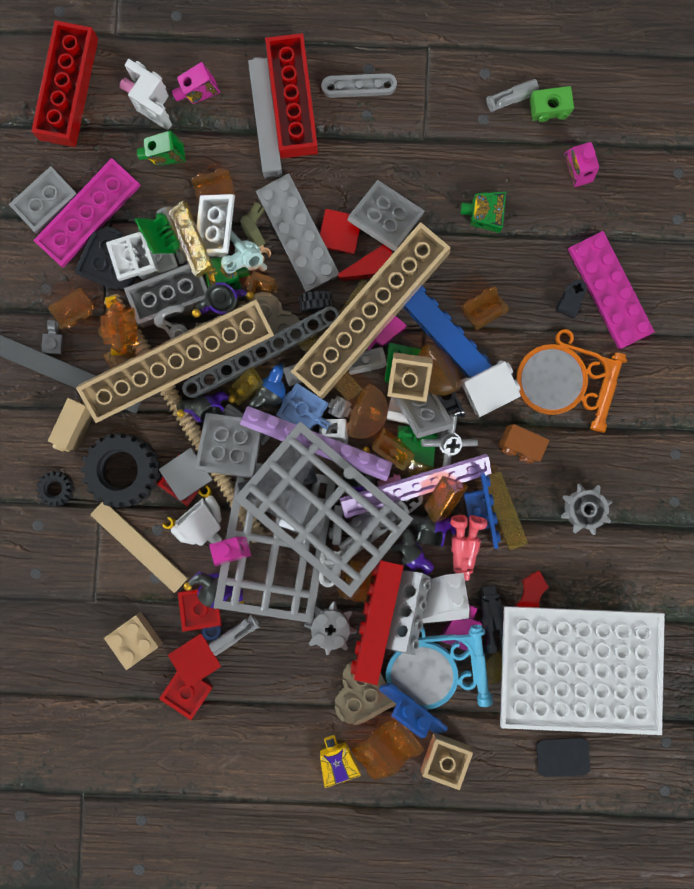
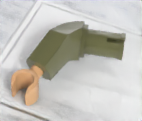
M254 203L249 213L241 217L240 224L248 240L259 247L261 254L265 252L270 258L271 251L268 248H264L263 245L266 242L256 223L265 209L260 204Z

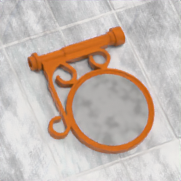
M567 329L561 330L555 338L558 345L549 344L537 347L529 352L521 361L516 374V381L521 388L519 390L520 397L532 410L546 415H557L567 412L581 401L585 409H597V417L592 421L590 429L605 433L607 414L617 385L621 365L627 362L626 355L615 353L609 359L597 353L571 346L570 344L574 340L573 333ZM562 333H566L569 336L568 344L560 341ZM574 351L597 358L602 363L605 373L598 376L593 375L591 367L599 365L600 362H592L586 369L583 361ZM588 376L591 379L604 377L599 395L589 393L584 396L588 385ZM589 396L598 397L594 407H590L586 403V399Z

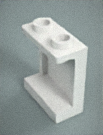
M500 360L497 362V365L471 378L466 377L460 380L475 415L481 417L521 396L519 393L521 388L511 375L513 370L509 363Z

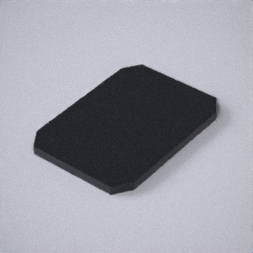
M582 737L541 739L536 743L538 774L543 777L586 775L590 772L589 742Z

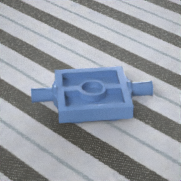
M298 383L295 384L288 394H285L281 408L276 414L281 419L295 425L302 422L311 431L317 424L325 428V430L330 426V422L322 418L323 412L329 403Z

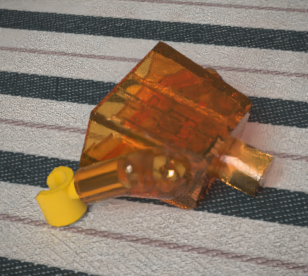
M116 296L105 297L108 311L100 318L101 326L98 329V334L103 338L104 344H111V355L122 356L128 350L126 345H138L135 308H123L122 303L116 299Z

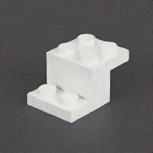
M128 59L125 67L135 83L128 94L131 102L139 113L168 131L172 124L163 104L169 96L162 78L153 71L152 73L147 71L140 62H133Z
M141 232L106 242L119 281L137 275L142 280H146L179 268L175 254H152Z

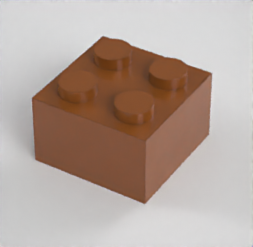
M512 424L506 426L498 448H501V452L508 456H519L518 460L521 462L533 464L534 462L541 461L550 440Z

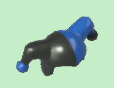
M279 361L277 365L272 367L268 377L258 382L256 395L250 401L249 407L258 410L264 405L267 407L278 405L284 399L285 386L281 381L284 372L283 368L285 367L283 361Z

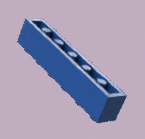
M421 286L404 305L403 309L467 378H471L491 367L489 364L490 359L484 353L480 354L476 349L477 345L471 339L467 340L463 335L464 331L458 325L455 326L450 321L452 320L450 315L445 311L442 312L438 308L439 304L433 297L429 298L425 294V288Z

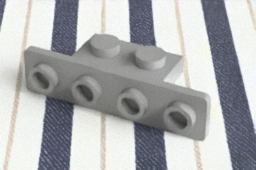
M400 499L395 502L407 514L410 513ZM391 510L386 515L395 524L401 520ZM370 512L361 513L348 524L361 534L374 516ZM380 522L367 540L372 543L389 529ZM350 536L339 545V548L345 554L355 540ZM361 546L354 555L364 549V547Z

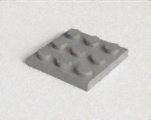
M377 180L351 212L347 221L393 251H396L425 211Z
M206 413L195 470L252 478L255 473L262 433L240 425L242 419L240 417Z

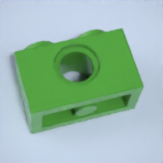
M571 86L536 90L532 92L529 99L532 121L539 120V122H544L550 118L565 119L570 116L574 109ZM548 103L554 104L555 108L550 107Z

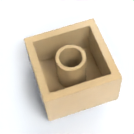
M394 352L387 396L426 402L433 365L432 358Z
M142 612L104 638L126 670L163 644Z
M433 733L421 766L422 776L460 790L473 755L471 747L451 738Z

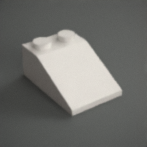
M464 573L442 575L430 579L431 587L427 593V607L423 613V623L469 619V604ZM416 590L413 591L412 597L415 595Z

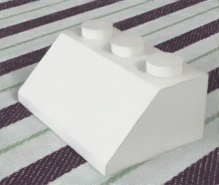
M235 195L200 196L194 253L206 259L220 258L228 254Z

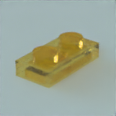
M252 367L228 389V392L236 397L235 402L237 405H240L264 382Z

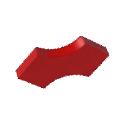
M536 571L522 579L524 592L521 600L514 605L515 607L539 608L540 598L549 587L540 571Z

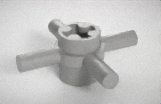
M455 414L449 415L454 423L451 429L439 432L437 439L421 440L422 447H439L444 453L442 467L450 465L452 455L459 453L462 447L478 445L477 439H461L455 433L457 415Z

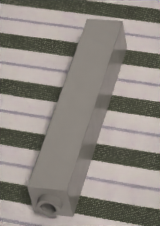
M256 57L253 60H248L262 172L264 178L280 177L283 174L267 58Z

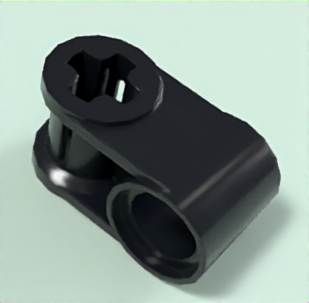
M575 280L566 286L557 304L556 312L572 319L576 317L587 290L585 282ZM576 286V287H577L576 290L579 291V292H578V293H574V292H575V289H574L573 287Z
M444 386L438 389L436 395L448 415L456 411L453 414L457 415V418L465 417L463 407L458 401L453 388ZM443 390H447L450 393L448 400L441 398Z

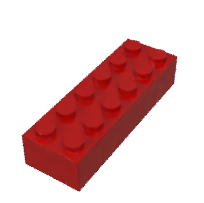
M54 21L31 130L40 141L76 147L98 44V37L92 27Z
M301 33L265 38L280 157L283 159L318 154L304 35Z
M380 560L372 570L371 575L374 576V581L369 583L367 591L370 599L369 603L365 602L363 614L366 617L364 622L361 621L358 632L362 635L360 641H356L354 652L357 654L356 661L352 660L350 674H353L354 680L378 685L403 565Z

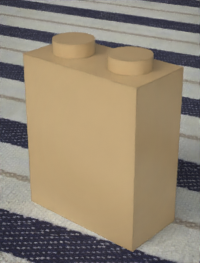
M70 398L67 399L48 439V442L53 443V448L67 452L78 450L93 418L84 403Z

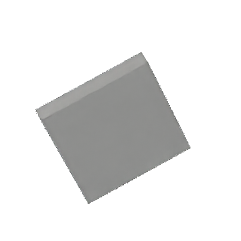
M192 448L159 469L180 501L213 480L208 472L195 470L197 455Z

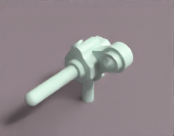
M231 230L230 240L234 243L235 254L232 256L226 255L222 258V268L227 273H233L243 267L249 270L259 268L261 271H265L267 265L263 263V255L259 247L251 241H241Z

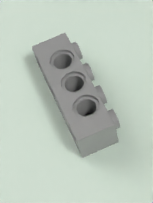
M402 571L386 649L415 655L419 647L418 638L423 627L422 618L427 607L426 598L431 587V577L423 573ZM416 590L415 595L412 597L413 591ZM412 609L411 615L408 616L409 610ZM408 629L406 636H404L405 630Z

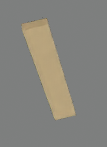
M102 502L90 514L174 593L186 582L188 577L113 507L103 505Z

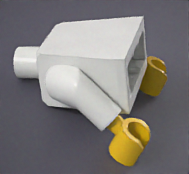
M206 486L208 492L205 495L199 489V494L206 498L205 501L202 498L177 521L172 517H167L171 521L170 526L167 523H163V527L171 529V533L180 542L202 546L207 541L213 544L222 540L217 534L221 529L219 524L222 520L220 507L215 498L211 496L212 491L208 486Z

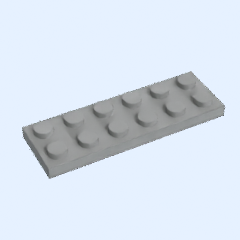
M288 173L257 190L256 193L306 293L337 278L339 272L290 174Z

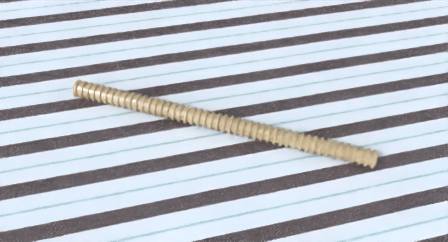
M118 294L111 295L116 296L120 307L118 309L108 308V310L111 311V315L113 314L114 320V310L117 311L120 330L123 331L126 340L130 341L129 344L133 346L132 349L136 350L135 354L138 356L150 350L151 346L147 344L148 341L146 339L144 340L145 336L141 335L142 331L138 329L139 326L135 324L136 321L132 319V315L129 314V310L126 309L123 300L120 299ZM172 385L162 390L160 394L164 396V401H167V406H170V411H173V415L177 417L176 420L180 421L179 425L183 426L182 430L186 431L185 435L189 436L188 440L193 442L191 445L196 447L195 451H198L202 434L201 426L197 425L198 422L192 418L190 413L185 412L184 417L181 418L177 416V403L179 400H182V396L178 394L179 391L175 389L176 386ZM211 473V477L214 476L215 478L214 482L217 481V486H220V491L224 492L223 496L227 497L226 501L230 502L229 506L232 507L235 491V481L231 480L232 476ZM240 505L238 517L240 518L239 522L243 523L242 527L244 528L247 510ZM254 517L251 533L266 536L267 533H264V528L260 526L261 523L257 522V518Z

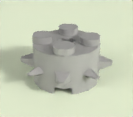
M577 484L576 492L570 496L563 495L565 513L561 515V518H566L573 524L574 533L585 528L589 529L593 535H596L597 527L601 526L603 522H611L607 514H609V505L612 504V500H606L603 495H600L599 485L592 490H585L581 484ZM585 506H588L589 509L584 512Z
M332 602L330 608L323 610L315 606L313 622L304 623V627L311 630L312 639L309 645L317 644L324 648L326 655H329L331 650L340 647L347 650L346 641L349 635L357 633V630L349 625V618L352 612L343 613L337 609L336 602ZM331 624L333 625V628H336V630L328 632V629L325 628H328Z

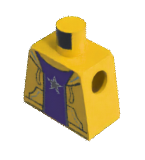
M335 735L326 737L324 739L326 749L320 751L325 788L361 776L359 765L347 743L337 744Z

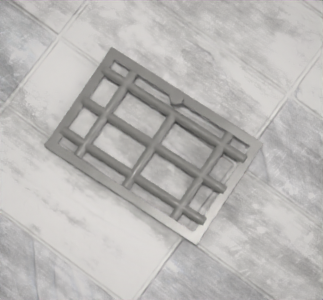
M302 422L296 425L237 496L234 497L235 501L349 597H352L354 592L413 520L411 516ZM300 433L313 443L308 449L296 439ZM292 445L302 454V457L287 472L276 461ZM320 449L344 470L345 478H354L383 503L384 506L380 511L315 456L314 453ZM308 461L313 463L338 485V488L325 503L294 478ZM271 468L283 479L267 496L256 485ZM288 484L319 509L305 527L274 502ZM250 492L263 502L258 508L246 499ZM344 492L348 493L374 516L361 534L331 510V507ZM270 508L294 528L299 535L293 539L264 514L266 510ZM390 510L401 519L398 525L386 517ZM325 515L355 540L341 558L311 533ZM381 522L392 532L377 549L367 538ZM305 539L336 564L332 570L301 546ZM363 546L373 556L358 573L347 563L357 550ZM341 570L354 579L350 585L337 576Z
M256 463L255 473L263 464ZM270 468L267 473L274 474L276 472ZM316 474L318 482L312 484L311 492L318 497L320 483L327 484L325 499H323L327 501L334 492L335 482L328 476ZM237 477L226 539L247 537L248 545L249 541L272 544L265 583L243 580L246 558L238 560L235 578L227 577L230 562L222 564L213 608L312 623L319 586V571L313 567L310 589L303 590L307 561L300 556L295 587L273 585L279 546L291 547L274 533L273 537L251 533L254 516L248 511L243 532L236 531L240 504L234 500V497L239 493L238 483L245 481L244 477ZM289 491L283 492L277 497L280 498L278 505L284 510L287 500H289L291 495ZM257 500L250 501L256 507ZM277 515L275 523L279 525L281 517ZM326 517L318 537L324 544L326 543L329 517ZM305 539L301 546L309 551L310 542ZM316 548L315 557L320 561L321 551ZM226 585L233 586L231 602L223 601ZM241 588L263 591L261 607L240 604ZM271 592L293 596L291 611L269 608ZM301 597L308 598L305 614L298 613Z

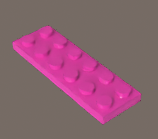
M111 158L33 241L64 268L85 246L92 233L100 230L141 185Z
M604 231L568 248L618 349H622L655 332Z

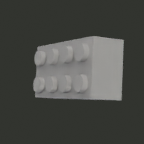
M195 261L126 287L124 290L137 324L145 328L155 324L154 317L166 307L182 305L184 311L165 316L164 320L195 309L205 299L208 285L200 265Z

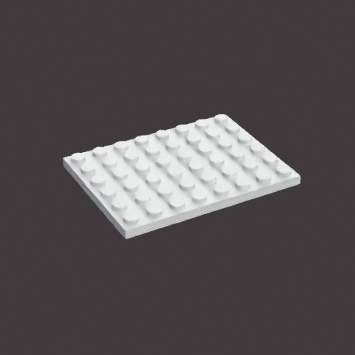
M504 606L500 727L508 729L662 735L665 614Z

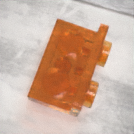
M217 169L214 173L210 174L200 173L191 178L198 204L200 196L235 195L228 169Z
M253 271L252 276L249 275L245 284L247 291L253 292L254 295L258 287L263 292L271 293V291L277 292L279 286L275 278Z

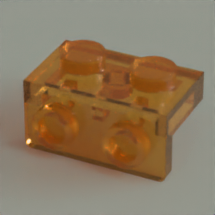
M493 286L485 289L475 298L466 301L463 304V311L465 317L477 331L507 313L509 307L498 295L497 288Z
M79 287L48 306V309L59 323L60 329L64 327L69 329L76 324V320L79 318L85 319L92 315L94 305L82 287Z
M350 559L347 564L359 573L367 563ZM342 570V580L350 585L354 579ZM372 571L352 597H349L338 588L339 596L343 599L365 603Z

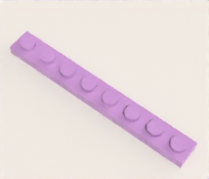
M247 406L240 425L284 441L296 427L293 423ZM313 432L356 470L387 481L393 462ZM301 433L296 438L307 449L313 444ZM318 449V450L314 453V454L320 455V456H322V457H325V458H327V459H330V458H329L325 453H323L320 449Z
M487 454L480 455L377 488L394 503L399 499L404 501L479 478V471H484L485 475L492 474L489 457ZM368 490L359 492L377 509L384 506ZM350 495L339 498L345 518L368 512Z

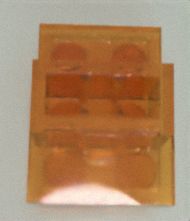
M396 719L379 725L366 741L355 744L351 749L356 760L365 767L367 774L374 780L395 775L409 758L420 755L424 750L409 729Z

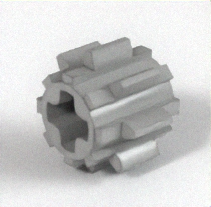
M336 396L328 404V413L338 419H344V417H348L352 410L350 409L351 403Z

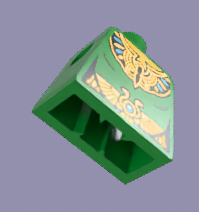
M172 131L144 138V147L137 149L139 160L149 159L157 166L186 162L184 143Z
M506 192L477 193L473 197L472 204H461L460 214L471 215V226L500 233L503 228Z
M223 257L202 259L208 286L217 282H223L233 287L234 290H239L241 288L239 278L250 276L249 270L246 267L237 269L233 273H227L221 266Z

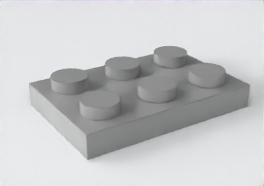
M50 166L9 205L37 234L77 194Z
M430 383L426 402L394 397L417 438L453 427L454 423Z

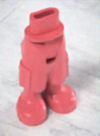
M455 515L451 518V525L456 528V535L452 537L451 547L453 552V571L455 574L464 573L465 581L470 580V574L473 573L476 557L480 550L481 539L477 537V533L479 530L487 527V520L475 515L469 516V534L467 537H465V528L468 524V518L465 515Z

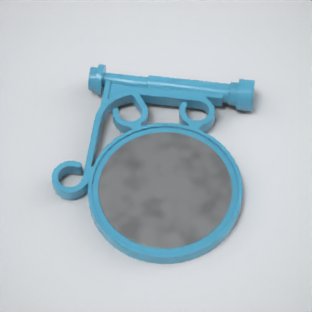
M472 625L469 634L466 635L450 634L425 637V629L422 627L420 630L422 637L418 638L419 647L415 655L394 652L388 661L386 670L387 684L396 685L402 693L412 697L415 703L427 710L437 708L446 703L454 694L457 685H460L465 690H471L477 684L478 705L489 707L493 704V697L488 688L485 655L481 638L485 634V630L481 625ZM457 640V642L451 645L450 652L434 642ZM460 642H462L468 649L463 654L457 655L454 653V649L459 647ZM471 655L473 682L465 684L462 680L464 677H471V671H464L458 677V669L454 659L464 660L467 656Z

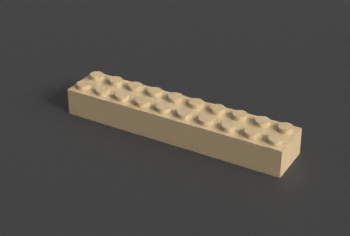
M420 222L290 372L323 399L450 254L451 247Z
M256 298L226 314L205 322L79 384L76 389L95 423L274 336Z

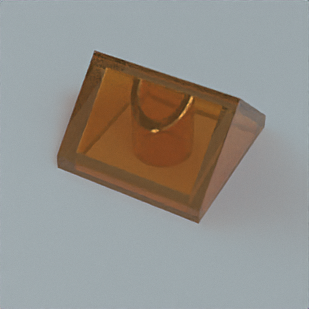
M442 475L424 506L431 520L436 523L449 518L468 486Z

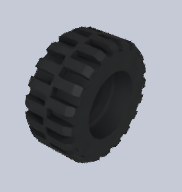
M124 433L108 434L103 439H97L95 445L87 449L89 454L87 456L84 455L82 460L85 462V466L81 467V473L85 475L82 481L83 484H87V492L93 494V498L96 501H101L106 506L127 507L143 502L142 500L148 498L151 495L150 492L156 489V481L160 479V474L158 473L160 462H157L156 458L158 456L156 452H153L152 446L144 442L142 438ZM118 452H126L132 455L138 466V473L134 483L123 489L113 487L107 480L105 473L107 461L113 454Z

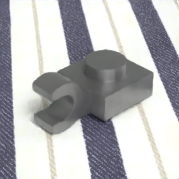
M48 320V334L42 335L41 353L63 354L64 335H58L59 322Z

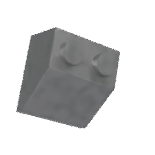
M292 490L285 507V511L304 527L319 510L296 490ZM326 515L311 532L317 538L327 517ZM281 518L278 526L299 534Z

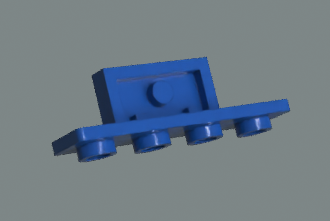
M479 471L482 490L464 493L468 520L470 515L486 519L487 527L485 529L490 528L492 545L494 549H498V542H501L499 531H495L494 524H497L496 513H492L491 506L494 505L493 495L488 492V487L491 486L489 475H485L484 471Z
M388 683L380 686L379 691L396 703L392 717L418 737L425 738L429 729L437 734L447 731V727L442 724L440 719L433 717L426 708L415 703L412 697L402 693L396 685Z

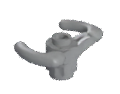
M182 305L166 307L154 317L155 325L165 329L170 339L188 331L183 323L173 324L164 320L165 316L169 314L183 312L184 307Z

